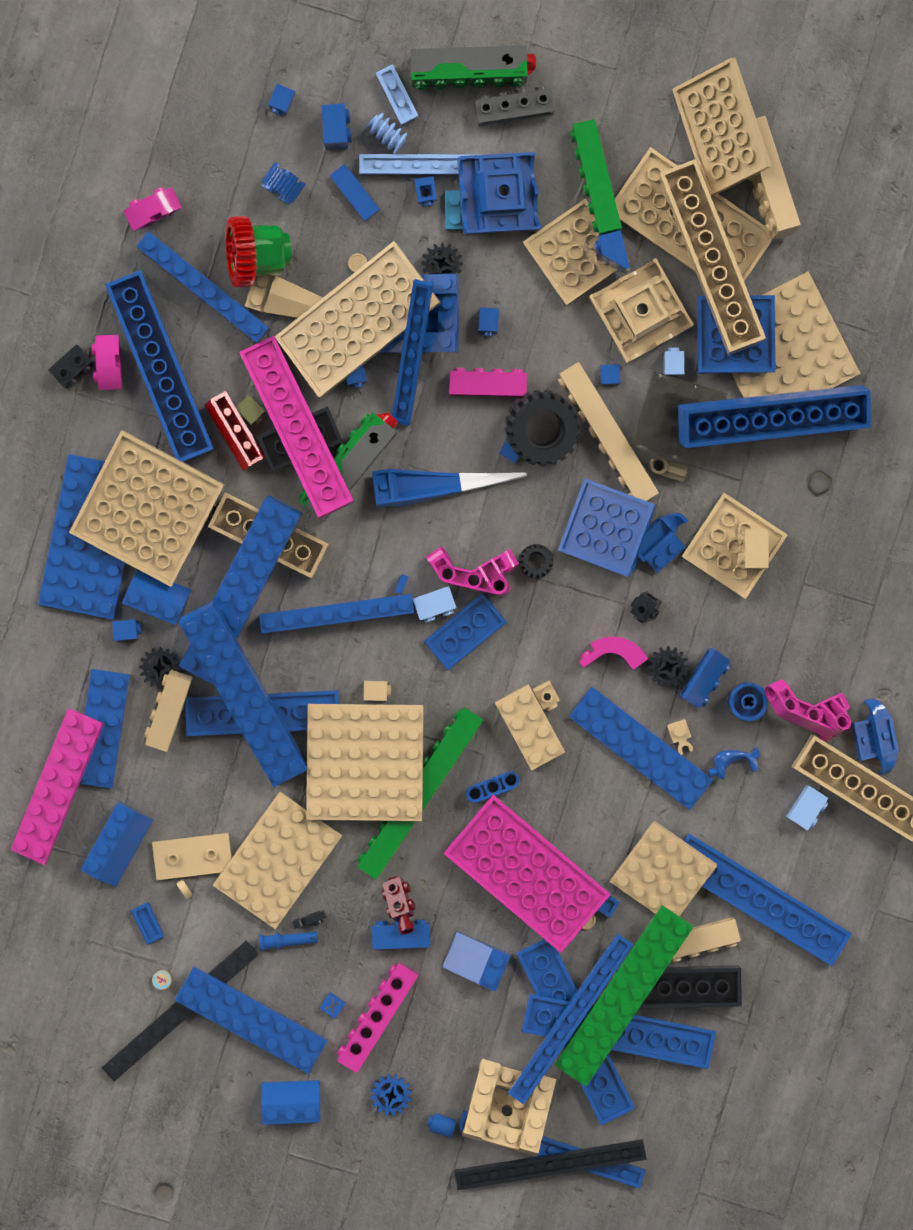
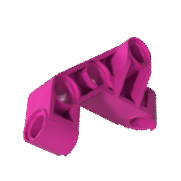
M442 546L426 556L428 562L443 582L500 597L507 596L511 591L510 583L504 574L519 565L510 548L472 571L454 567ZM446 570H452L453 576L449 580L444 579L443 576ZM472 576L479 577V583L475 586L470 585V578ZM499 583L505 584L502 591H497Z
M780 679L765 687L766 697L780 718L817 733L819 738L825 742L832 740L851 726L850 717L846 712L851 709V706L843 693L812 705L796 698L784 680Z

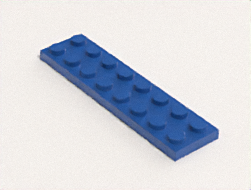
M592 686L568 716L689 810H691L713 781L707 774Z
M339 690L268 694L289 731L308 730V704H339ZM221 696L186 698L187 736L242 733Z
M195 966L191 969L175 997L176 1002L308 1074L328 1041L321 1035Z

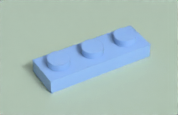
M393 64L376 72V76L400 124L403 125L418 118V114Z

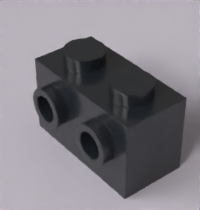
M76 344L51 366L48 371L64 388L68 386L71 388L79 381L77 378L82 373L86 375L93 368L91 365L94 362Z

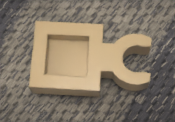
M682 719L668 724L667 728L672 742L679 743V754H683L682 747L685 745L688 746L690 752L693 751L692 745L686 740L691 737L686 720Z

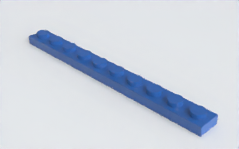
M618 933L615 935L507 1092L509 1095L525 1104L634 944Z
M463 1110L457 1130H464L468 1111ZM542 1136L538 1156L583 1148ZM624 1163L584 1171L640 1188L646 1169Z

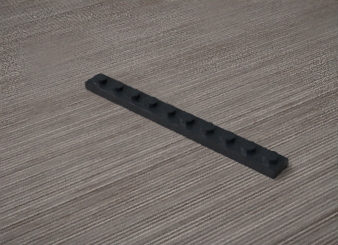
M246 940L208 974L227 983L259 954ZM175 1002L101 1068L115 1082L194 1011Z
M640 1139L455 1169L454 1175L457 1189L463 1190L647 1160L644 1141Z

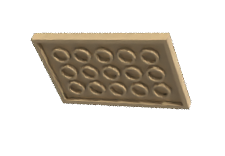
M730 58L672 89L694 157L697 160L710 196H714L772 167L736 58Z
M281 791L278 792L213 883L214 887L274 929L277 928L342 837V834L322 820H306L307 810Z

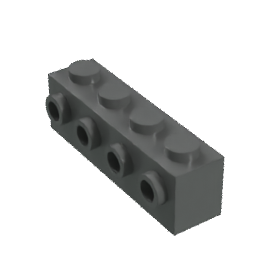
M546 86L536 87L535 91L529 92L527 89L517 90L516 94L510 95L508 92L497 94V97L492 98L489 95H484L475 100L478 126L551 115L555 112L551 88L547 89Z

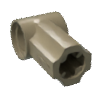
M663 457L653 458L648 464L651 473L684 482L688 469L686 465L666 460ZM656 460L660 461L663 465L660 471L655 470L653 467Z

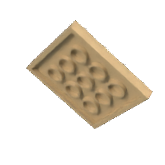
M586 198L522 242L565 305H568L617 271L616 268L602 261L600 255L596 256L594 244L597 240L598 232L594 233L592 222L595 220L593 214H589Z
M723 493L681 557L746 599L765 569H741V565H738V553H741V545H738V534L744 529H768L769 563L788 535L726 493Z
M653 821L610 879V882L654 913L658 911L661 905H664L680 916L717 867V864L665 827Z

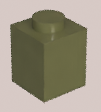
M250 395L236 407L237 411L252 426L255 423L259 425L265 419L264 414L266 412Z

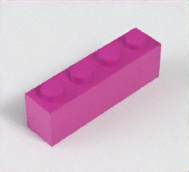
M454 368V371H450L449 395L524 397L523 394L527 392V373H523V369H511V372H504V369H492V372H484V368H473V371H465V368Z

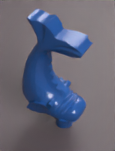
M755 747L750 753L739 750H725L717 753L713 758L715 768L708 770L709 776H717L718 779H724L725 770L728 768V765L742 758L747 759L752 772H756L758 770L756 759L760 756L758 747Z

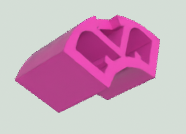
M164 187L158 188L153 191V195L142 200L136 199L129 203L130 207L125 209L124 213L133 231L146 228L161 219L173 215L182 208L172 187L164 189Z
M119 335L96 336V342L92 344V354L96 355L97 370L93 372L94 383L98 382L99 390L122 389Z

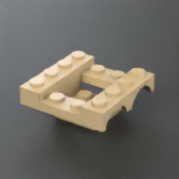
M656 258L588 297L626 364L694 325ZM639 304L647 306L648 312L646 314L638 313L637 306Z
M482 1059L462 1136L537 1156L556 1079L543 1076L530 1095L531 1097L528 1098L525 1104H522L509 1095L508 1091L495 1088V1086L509 1090L521 1071ZM502 1108H511L512 1115L504 1116Z

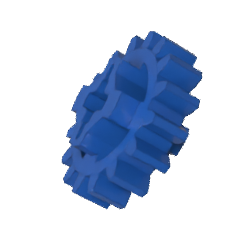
M387 1073L386 1079L380 1076L381 1082L375 1081L376 1088H371V1092L375 1094L371 1095L370 1098L376 1100L373 1106H379L378 1112L385 1110L386 1116L389 1112H392V1115L395 1116L397 1110L403 1113L402 1107L408 1108L406 1101L410 1102L412 1100L411 1097L407 1096L412 1093V1090H407L410 1086L409 1082L404 1084V1077L399 1080L397 1079V1074L391 1078L390 1074ZM391 1082L390 1085L386 1088L381 1087L384 1084ZM397 1084L402 1087L404 1093L399 1092ZM392 1087H394L393 1091L396 1096H393L389 1102L388 1094L386 1093H390ZM378 1096L384 1098L385 1105L382 1104ZM395 1102H401L399 1105L392 1107V1104Z

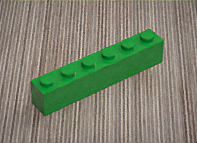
M592 119L572 124V131H569L572 142L576 143L577 149H574L576 161L580 160L581 167H578L580 178L585 180L586 185H583L585 197L589 196L590 203L587 205L589 214L594 216L595 221L592 222L594 233L598 232V236L620 230L622 233V226L596 121Z

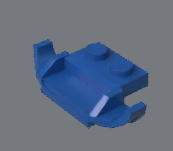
M673 513L660 518L657 517L648 526L632 572L640 561L644 562L646 560L658 573L686 548L675 535L677 532L676 528L688 522L683 514Z
M873 698L864 700L870 711V715H867L868 719L851 723L858 760L876 757V760H880L881 764L879 774H887L893 770L897 761V754L899 753L892 715L889 714L887 709L878 700Z

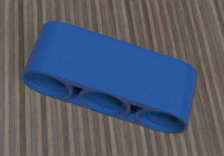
M507 771L468 787L466 791L469 801L476 803L488 799L492 795L496 796L514 789L519 785V776L514 771ZM514 775L516 777L515 784L508 785L505 782L506 777ZM492 781L498 784V789L495 792L487 789L488 784ZM473 788L480 790V796L476 799L471 798L469 795Z

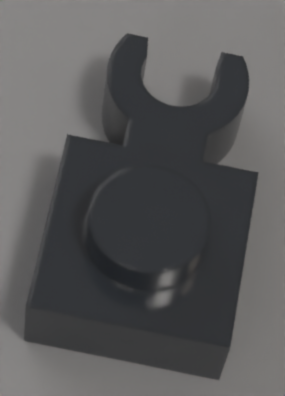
M322 909L293 920L295 929L311 923L313 926L323 923V919L326 918L325 911Z

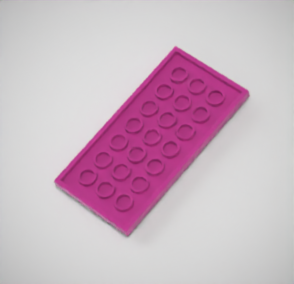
M494 795L490 797L443 853L560 953L611 895Z

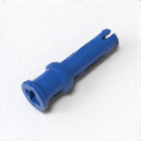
M317 931L287 935L275 933V935L269 936L259 934L261 952L264 949L272 948L280 950L282 946L317 944L318 938H310L317 937Z

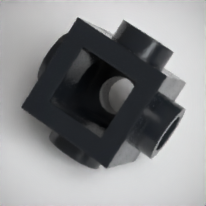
M647 591L643 592L633 600L631 604L633 608L630 613L635 615L634 618L641 623L654 621L660 612L658 609L663 601Z

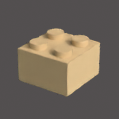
M768 529L741 530V533L738 534V545H741V553H738V565H741V569L769 568Z

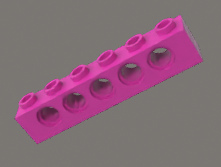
M400 961L397 965H392L388 971V974H390L388 980H383L378 987L380 991L378 996L371 998L367 1005L370 1007L366 1014L363 1012L357 1021L360 1023L356 1030L352 1029L347 1037L349 1042L346 1046L342 1045L337 1052L339 1056L338 1062L356 1073L363 1065L419 976V973ZM394 979L402 981L403 984L400 988L392 986L391 983ZM384 995H389L392 998V1002L384 1004L381 998ZM375 1011L382 1014V1018L378 1021L373 1020L371 1014ZM369 1028L372 1034L369 1037H364L361 1034V1030ZM359 1044L362 1050L359 1053H354L351 1051V1046Z

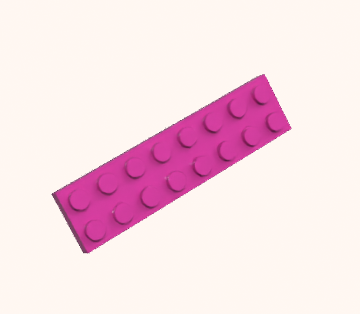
M68 708L10 850L40 864L47 865L103 728V722Z

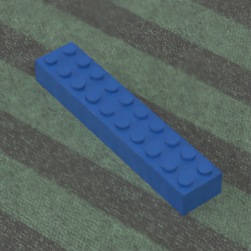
M139 270L105 284L175 458L185 463L214 451V446L143 272Z
M864 385L681 404L678 405L679 443L685 448L871 428V390Z
M270 495L263 501L213 599L236 639L240 636L303 514ZM190 644L179 667L214 684Z
M213 600L181 617L179 625L272 786L276 787L308 770L306 759L216 602Z

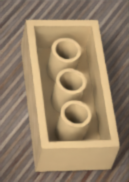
M529 684L495 702L531 771L565 753Z

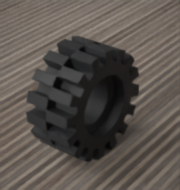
M540 544L527 546L519 557L521 571L530 578L537 579L546 576L552 570L554 564L551 551L546 546ZM533 554H540L544 559L543 566L539 569H534L529 565V558Z

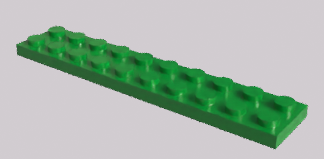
M664 905L660 906L554 1063L556 1067L584 1086L588 1085L694 928L692 924Z

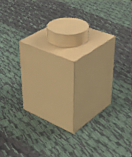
M364 681V700L387 701V697H391V685H387V681Z

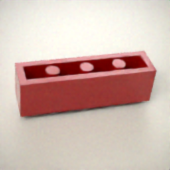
M226 391L204 404L243 471L265 458Z

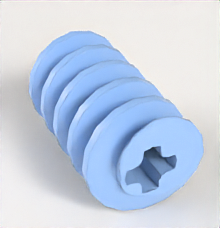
M382 112L369 122L365 130L371 128L370 134L374 135L377 133L376 139L383 138L382 144L389 143L387 147L389 150L395 147L393 153L396 154L406 142L407 133L400 135L401 128L394 130L396 123L388 125L390 118L382 120L384 115Z

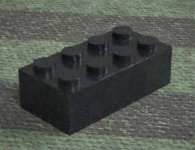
M328 406L311 413L328 449L343 443ZM276 428L257 436L273 473L293 465Z

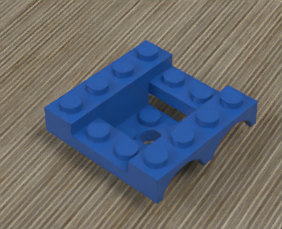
M535 152L469 155L457 158L463 235L511 231L526 232L542 229L537 213L539 191L534 176ZM500 186L508 188L507 196H502L499 193ZM489 211H506V212H489Z
M423 274L421 277L424 281L434 283L433 293L441 302L429 312L423 353H459V275ZM405 332L383 348L380 353H402Z

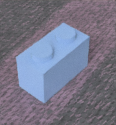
M449 586L413 598L419 619H424L425 623L435 620V615L442 613L444 617L454 613L453 609L456 608Z
M806 785L786 817L806 830L813 828L818 821L817 815L820 811L823 812L828 805V802H826L828 797Z

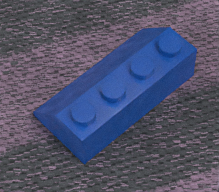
M119 801L80 870L116 887L154 819Z

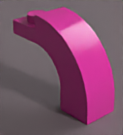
M603 637L591 642L590 646L593 648V651L587 650L580 655L581 660L578 662L584 668L603 654L615 653L620 655L629 667L634 670L645 662L648 657L639 646L630 640L621 637Z

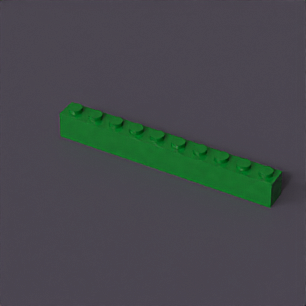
M466 707L462 710L460 708L453 716L456 720L452 726L449 724L442 732L445 735L441 742L439 740L436 741L431 749L434 751L431 757L426 756L423 761L422 811L483 722L482 718ZM383 821L378 828L380 830L378 836L375 837L373 835L367 844L370 847L366 853L362 852L358 857L357 862L359 864L357 867L377 880L416 821Z

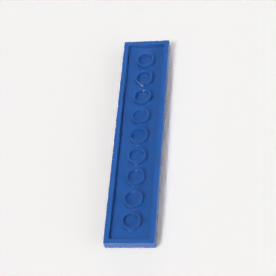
M687 834L684 841L717 864V867L702 887L833 966L851 937V932L693 835Z
M542 939L516 952L537 995L571 1001L577 989L556 948L545 939ZM608 1054L588 1085L584 1086L581 1084L601 1125L635 1109Z
M529 993L521 1031L546 1037L570 1001ZM634 1015L611 1050L709 1069L716 1031ZM581 1023L578 1025V1027L576 1028V1030L574 1031V1033L572 1034V1036L570 1037V1039L573 1037V1035L575 1034V1032L577 1031V1029L579 1028V1026L581 1025Z

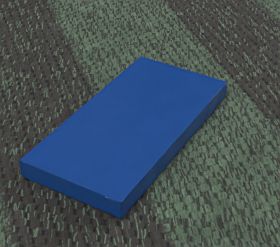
M482 593L424 640V642L444 667L449 670L507 623V621Z

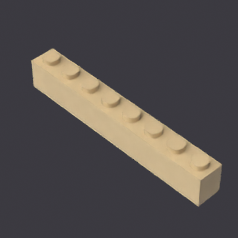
M578 362L558 375L560 377L558 379L560 386L563 390L565 388L570 394L568 399L573 406L577 405L580 411L577 413L583 422L587 421L590 426L588 428L590 435L593 439L595 437L598 439L600 444L597 446L603 455L607 454L609 457L608 464L613 471L617 470L620 475L618 480L622 487H627L630 492L629 495L645 501L659 493L581 364Z

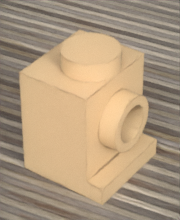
M550 680L532 689L543 710L547 708L550 711L558 706L557 702L560 699ZM545 693H549L551 695L550 700L544 699Z

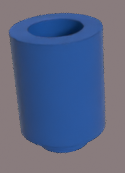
M434 1113V1116H429L427 1127H430V1132L451 1138L457 1120Z

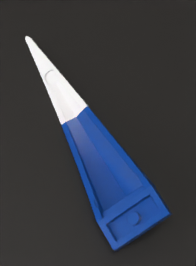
M384 469L372 471L376 505L377 508L389 506L400 507L525 478L527 473H445Z

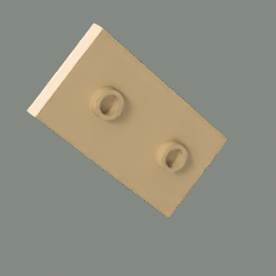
M229 833L152 842L156 880L221 873L232 858Z

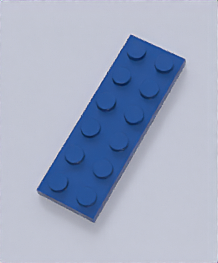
M98 669L91 670L85 715L103 722L104 725L80 784L113 788L130 674Z

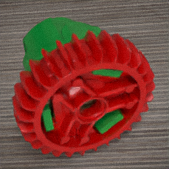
M234 216L228 219L225 229L226 264L231 284L234 287H251L255 283V277L280 275L284 271L285 266H290L292 250L290 237L287 232L283 233L279 226H252V222L247 216Z

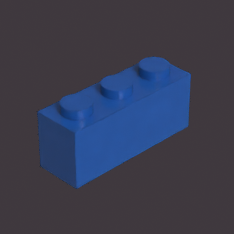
M415 919L413 923L415 931L406 935L400 934L398 928L399 921H395L394 924H387V921H376V924H372L373 949L430 947V922H426V919Z

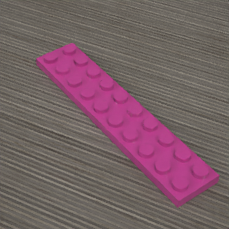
M272 336L240 351L239 353L318 518H324L353 504V498L275 337Z

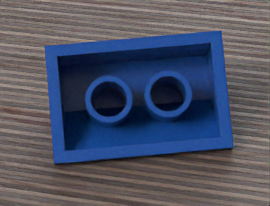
M137 570L122 603L171 624L178 625L192 590L177 583L170 587L152 576Z
M708 648L679 694V697L698 709L701 706L705 707L710 699L708 697L710 691L716 690L720 683L719 677L721 674L725 675L730 668L728 664L730 660L715 649Z
M319 1080L262 1082V1125L321 1121Z

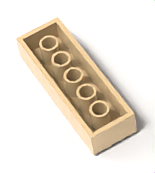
M766 116L756 118L772 167L748 179L752 181L754 186V198L759 201V213L762 218L764 217L766 223L764 225L767 236H770L771 240L792 235L801 224Z
M225 492L208 527L242 544L259 509ZM295 527L278 562L313 578L329 544Z

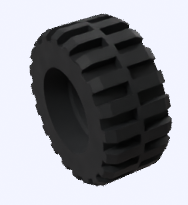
M534 390L532 394L529 392L523 394L524 398L521 400L518 398L514 401L516 405L514 407L510 406L508 410L510 413L509 417L506 416L505 418L507 426L504 429L509 445L521 459L526 460L532 465L546 466L547 463L555 465L557 460H565V455L568 452L572 454L574 451L572 447L574 444H578L579 438L577 436L581 434V428L579 427L580 419L576 414V410L561 395L552 393L549 390L544 392ZM550 411L559 420V430L556 436L545 444L538 445L530 442L526 436L528 421L539 412Z

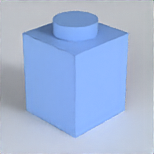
M668 348V351L663 353L664 376L684 375V351H679V348Z

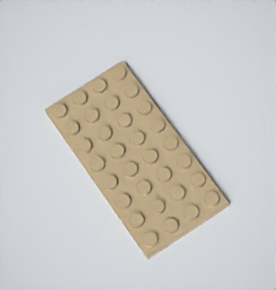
M650 147L615 198L620 221L696 273L659 179L660 172L674 168L677 165ZM716 194L711 196L743 281H745L772 240L770 236H767L763 224L721 195Z
M395 241L275 336L319 398H322L406 330L413 281L415 279L424 281V279ZM433 292L429 312L441 303Z

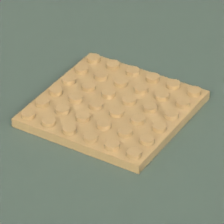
M809 272L763 294L775 295L776 372L731 373L743 398L834 388L861 374Z
M121 430L69 533L172 587L225 484Z
M308 704L306 820L422 821L424 705Z

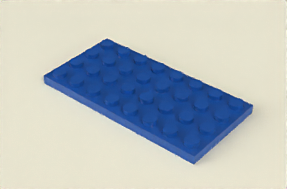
M68 454L38 604L114 620L125 562L69 533L105 461Z

